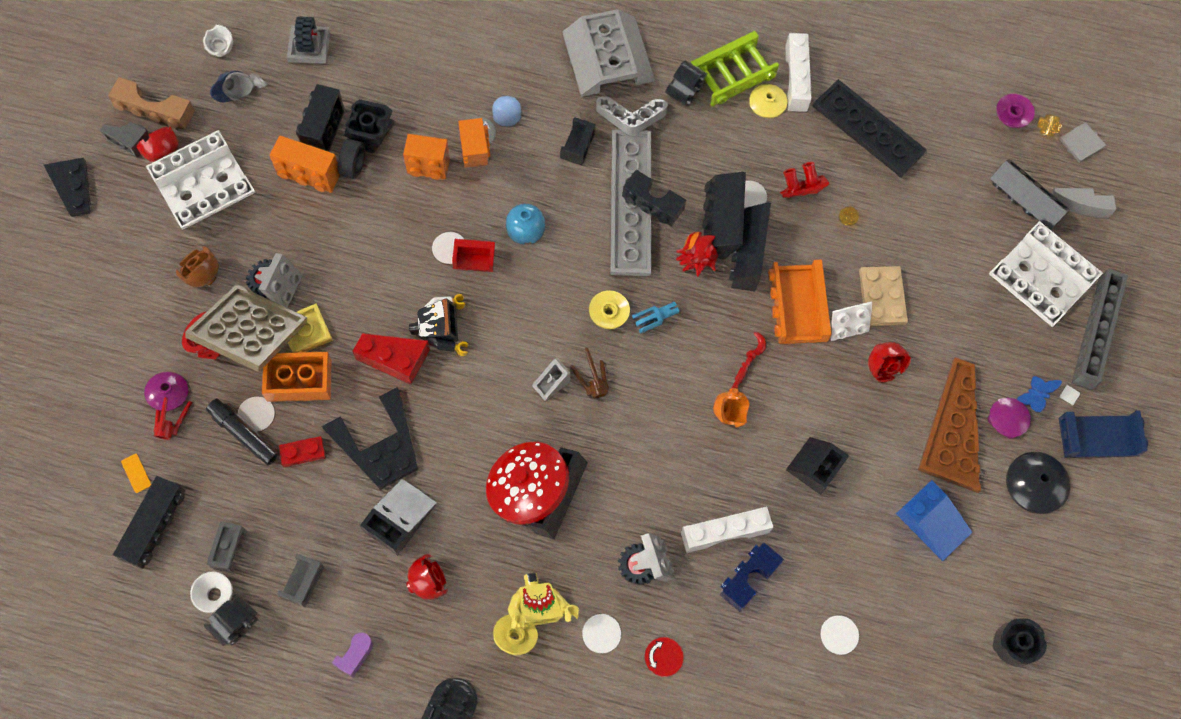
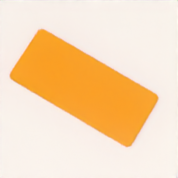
M136 453L121 460L135 493L151 486Z

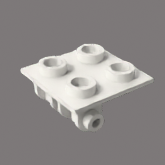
M872 301L833 311L832 320H830V340L834 341L869 332Z

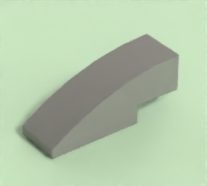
M1054 188L1051 192L1073 213L1094 218H1109L1116 211L1114 196L1094 195L1093 188Z

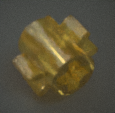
M1046 114L1045 118L1040 117L1037 127L1041 128L1039 133L1053 137L1054 133H1060L1062 123L1059 122L1060 117L1052 114Z

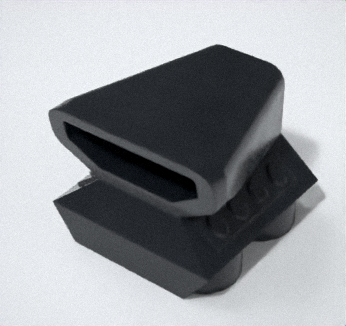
M359 99L351 106L352 112L345 124L344 136L363 142L365 152L374 153L394 125L395 121L390 119L393 110L387 105Z

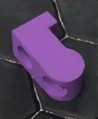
M365 633L355 634L351 640V646L344 657L341 658L337 655L332 664L351 677H354L373 648L371 638Z

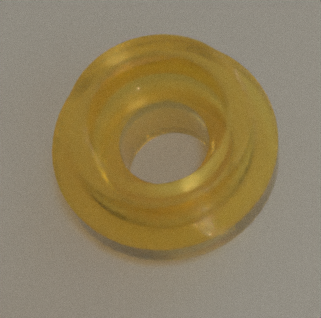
M848 206L841 209L839 220L842 224L852 226L858 221L859 214L854 207Z

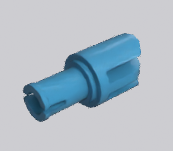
M673 301L661 308L653 306L632 315L633 319H637L651 313V315L635 323L639 327L654 321V323L639 329L640 334L662 325L663 319L679 314V308H675L677 304Z

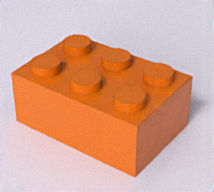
M280 135L269 155L279 177L286 180L288 178L295 180L303 186H312L320 192L327 191L332 193L340 177L335 154Z
M277 353L263 367L262 395L267 402L331 400L332 360L329 353Z

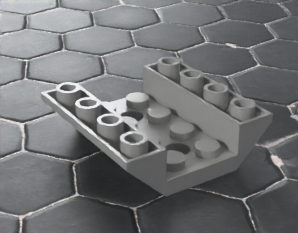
M618 9L582 16L562 32L581 97L600 93V85L631 78L635 79L636 85L655 82L634 16ZM606 28L609 32L601 33L599 30ZM611 60H616L619 62V64L611 65L609 62Z

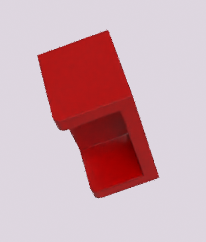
M454 239L453 269L493 272L495 242Z

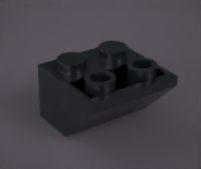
M809 437L786 471L821 495L849 455L830 442Z

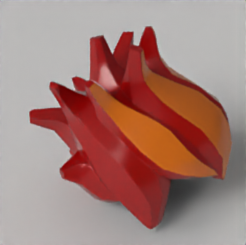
M693 232L687 236L684 247L676 250V253L682 254L676 258V261H681L679 262L680 265H687L682 269L683 272L695 268L696 275L699 277L707 266L716 271L715 264L718 254L715 247L711 244L715 236H702L701 232Z

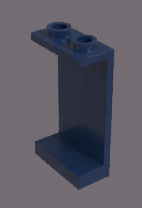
M1136 410L1129 416L1075 417L1074 412H1065L1058 418L1065 458L1138 457L1148 451V440L1144 434L1145 422L1141 417L1140 410Z

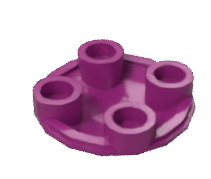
M1008 397L999 399L990 409L988 422L998 433L1009 439L1021 436L1030 426L1031 416L1029 411L1017 399Z

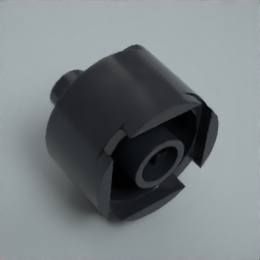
M685 60L676 70L673 80L669 83L665 93L689 107L696 92L698 93L702 88L707 73Z
M238 593L233 595L234 601L231 603L228 600L225 601L209 617L210 624H204V628L223 646H233L242 637L239 633L244 628L250 629L258 621L256 617L257 612Z
M1020 618L1009 621L998 628L994 635L993 649L1005 663L1021 667L1041 659L1046 651L1047 642H1045V633L1039 624L1031 619Z

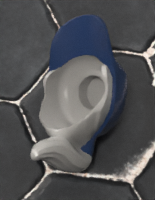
M238 70L228 71L219 75L217 82L210 89V95L217 102H230L246 97L254 86L261 88L265 87L268 83L257 74L246 75Z

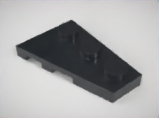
M84 157L44 164L70 216L74 217L92 213L87 165Z

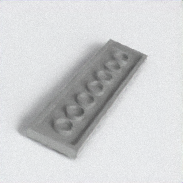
M612 130L610 275L651 276V214L643 212L639 206L627 202L622 197L623 186L636 169L651 178V131H640L637 134L630 135L622 130Z

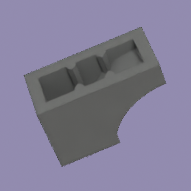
M132 122L122 127H111L104 124L100 129L107 141L136 158L140 155L136 148L137 144L142 139L146 142L150 138L148 136L149 131L141 124L137 126Z

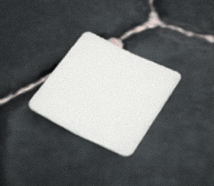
M1067 385L1060 398L1074 405L1080 393Z

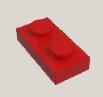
M321 436L279 445L283 467L326 458L323 438Z

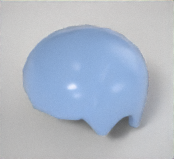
M502 96L494 101L492 112L496 123L508 127L520 121L521 105L515 97Z

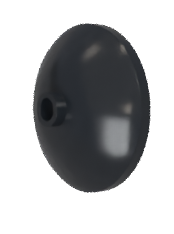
M1043 452L1024 453L1017 457L1007 470L1006 485L1012 499L1026 511L1036 514L1051 513L1059 509L1068 499L1070 493L1068 473L1064 466L1049 454ZM1041 476L1046 478V482L1041 480Z

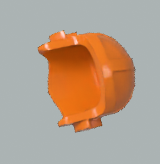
M731 388L729 391L720 393L716 397L713 412L722 423L741 427L747 423L750 403L744 393L739 392L736 388Z

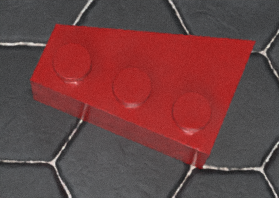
M362 333L352 352L357 361L411 385L429 353L430 347L428 341Z

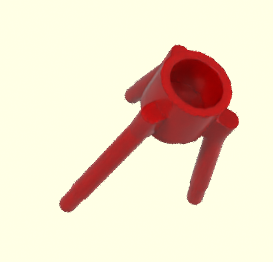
M164 397L162 410H156L154 437L171 440L172 435L177 436L178 429L192 404L191 401H188L173 427V422L165 420L168 398Z

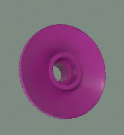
M1019 94L1003 96L996 106L998 118L1005 125L1013 128H1022L1029 125L1035 115L1034 106L1030 100Z
M158 373L147 382L144 390L145 399L152 408L161 411L163 399L167 397V411H171L180 407L187 399L188 385L185 379L177 373ZM165 386L169 387L166 391L161 390Z

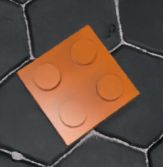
M408 134L403 153L407 174L414 177H430L434 180L446 179L450 162L447 139Z

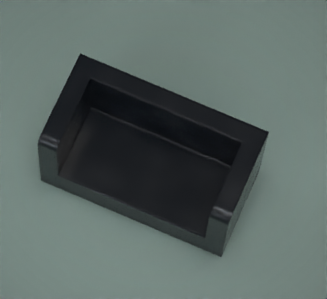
M574 117L572 130L567 142L560 149V159L582 166L595 136L596 124Z

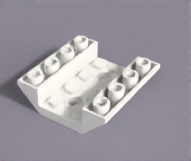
M219 130L146 166L182 230L256 193L234 159ZM223 175L228 176L225 182L218 181L219 177ZM185 194H192L189 200H182Z
M1040 221L989 273V275L1051 327L1064 316L1073 304L1103 274ZM1019 264L1026 265L1028 267V271H1022L1019 267ZM1051 290H1056L1060 297H1053Z

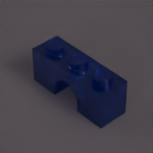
M765 542L760 547L755 545L748 553L751 558L746 563L742 560L734 570L737 573L734 578L728 577L720 586L723 589L720 596L739 612L756 594V591L748 583V575L759 573L768 579L784 560Z

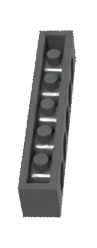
M1108 268L1099 277L1072 384L1092 390L1102 381L1128 275Z

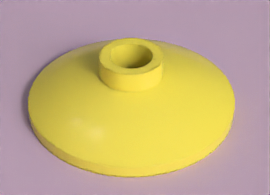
M763 84L752 91L749 103L757 115L764 118H775L785 111L787 96L781 88L772 84Z
M615 291L598 293L593 297L589 305V315L592 321L604 329H615L622 326L627 321L630 313L627 299ZM607 310H610L613 312V314L607 315L605 312Z
M510 615L500 618L493 630L494 640L500 649L512 655H522L534 648L538 639L535 626H528L522 629L517 628L516 625V628L513 629L511 628L512 620Z

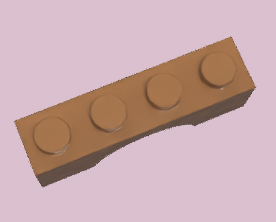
M118 77L108 95L116 109L130 111L139 117H148L156 123H166L174 129L178 127L185 130L195 112L190 100L171 95L161 102H147L142 99V92L136 82Z

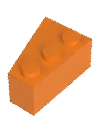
M482 118L458 121L464 168L488 165V157H491L488 126L483 125Z

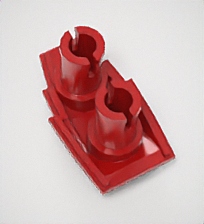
M807 162L802 165L806 180L798 182L795 168H790L783 172L787 188L782 190L780 194L783 198L817 194L830 183L824 175L817 176L814 162Z

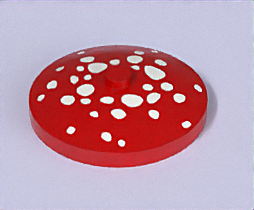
M526 442L510 448L498 458L489 472L486 482V497L490 507L503 520L513 524H530L547 517L558 507L566 494L569 484L567 464L556 449L545 443Z

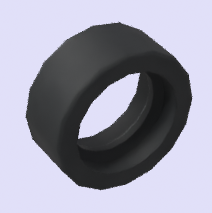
M346 139L343 143L338 158V173L340 176L356 179L359 176L365 159V145L363 142Z

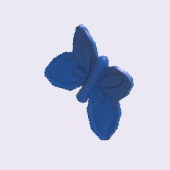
M1034 376L1031 381L1032 389L1028 390L1029 393L1019 396L1017 400L1024 405H1031L1034 411L1041 412L1046 406L1044 398H1050V394L1047 393H1052L1058 389L1062 381L1052 380L1045 383L1041 378Z

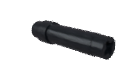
M216 398L208 404L206 411L212 416V420L221 428H225L267 466L271 465L278 458L279 452L241 419L237 412L227 403L224 404Z

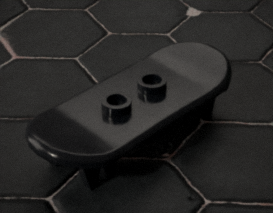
M449 678L442 681L434 690L421 719H471L477 707V694L471 683L461 678Z

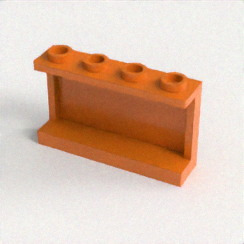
M822 259L814 260L812 265L778 266V262H773L771 269L768 270V279L772 281L773 286L770 288V297L774 299L775 304L772 307L773 318H776L777 325L774 327L775 337H778L779 344L828 342L831 336Z

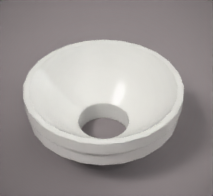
M219 572L202 574L194 581L190 591L191 601L194 606L206 613H214L225 601L228 600L230 602L233 595L231 582ZM214 588L220 589V598L216 601H211L208 597L209 592Z

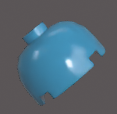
M523 203L516 205L509 211L506 218L507 234L514 242L519 244L537 242L545 232V219L542 212L532 204Z

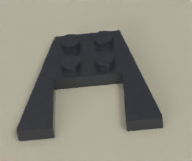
M398 387L379 396L397 432L374 445L359 451L341 416L322 426L323 430L380 490L418 470Z

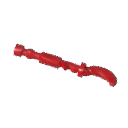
M754 332L753 335L758 340V346L756 349L746 353V362L741 363L742 367H740L731 388H738V385L742 383L748 372L747 368L750 366L751 361L755 360L756 356L765 351L766 340L762 334Z

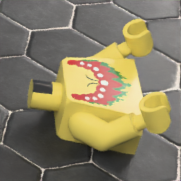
M537 573L524 575L526 586L520 587L512 596L508 607V613L512 620L511 628L513 629L516 628V625L517 628L524 629L528 626L557 622L563 617V614L565 615V620L569 622L571 621V615L575 616L576 619H578L579 608L575 605H570L556 589L552 588L550 583L539 584Z

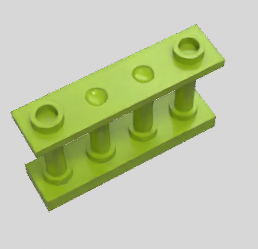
M756 31L690 62L707 73L705 81L713 91L710 103L712 107L725 103L729 98L761 82L770 81L777 75L778 62L769 66L756 49L759 38ZM750 52L762 70L753 74L740 55ZM730 59L734 60L745 75V78L736 81L724 62ZM714 67L718 68L729 83V86L720 89L708 70Z

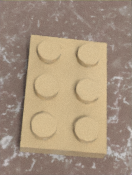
M900 266L861 267L859 275L863 303L872 301L870 326L906 325L908 319Z

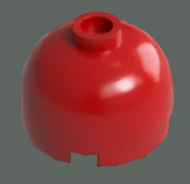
M165 126L149 134L150 138L146 142L142 139L136 147L145 159L153 163L177 151L179 141L173 129Z
M880 343L871 351L868 358V367L878 382H888L895 379L892 375L898 372L902 374L910 365L911 357L898 343Z
M425 554L415 560L409 567L407 574L408 581L406 585L408 590L424 600H433L448 592V588L444 590L443 586L447 583L444 573L437 561L431 562L429 558L432 556L430 554Z

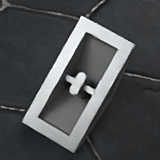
M555 358L532 386L546 401L570 383V372L558 358Z

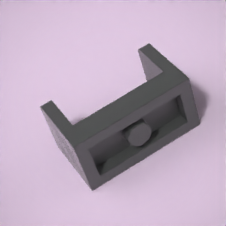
M220 521L207 565L212 569L234 574L235 569L232 567L235 553L241 535H246L247 533L243 526Z
M297 553L295 558L298 561L283 592L279 590L277 595L284 600L305 608L324 566L318 561Z

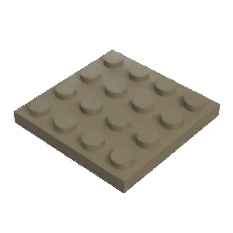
M235 285L185 331V336L204 347L259 372L307 323V317Z

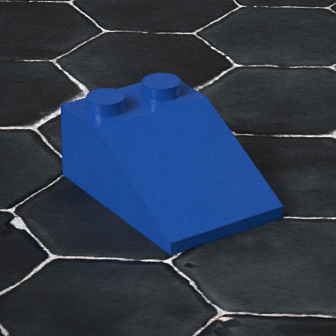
M932 480L896 513L942 561L972 533L949 497Z

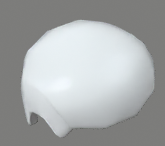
M215 25L213 29L206 31L203 39L204 48L213 56L221 57L228 54L233 47L231 32L224 26Z

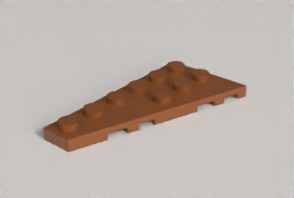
M955 357L945 382L918 470L979 493L981 491V484H979L980 465H978L979 441L978 421L976 419L977 401H975V364Z

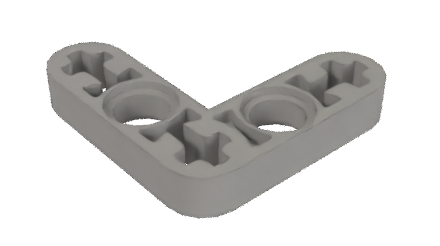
M599 97L596 101V111L630 135L639 133L663 118L667 114L668 108L665 100L655 99L631 113L609 97ZM614 114H621L622 116L617 117ZM646 115L649 116V118H643L641 116Z

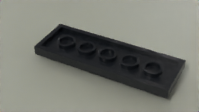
M839 79L813 103V107L900 178L927 151L926 148Z

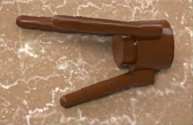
M585 347V353L594 378L589 382L590 386L587 385L574 365H570V368L585 388L587 395H592L593 399H598L606 396L609 389L604 361L600 360L601 380V378H598L589 348Z

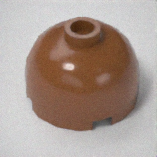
M205 246L202 247L204 250L198 251L195 249L180 262L179 265L182 267L180 272L176 270V275L184 283L195 288L211 285L216 280L219 269L216 256Z

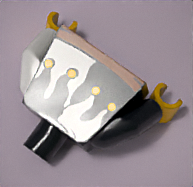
M457 294L454 298L434 297L423 308L418 310V322L409 324L411 335L419 334L422 340L428 341L429 346L439 350L450 352L457 350L458 355L466 356L468 352L461 351L460 347H468V343L462 341L459 344H455L458 341L456 309L461 310L465 307V302L459 303L457 301H463L464 296Z

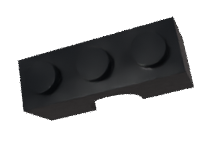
M636 169L623 186L622 197L627 202L639 206L643 212L657 217L661 223L672 227L685 209L686 199L671 190L664 197H653L649 193L653 179Z

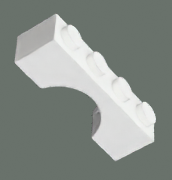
M789 33L785 46L786 62L789 63L788 111L807 112L811 102L808 34Z
M763 507L685 526L681 531L686 553L709 548L712 545L730 539L751 538L768 534L773 529L768 508Z

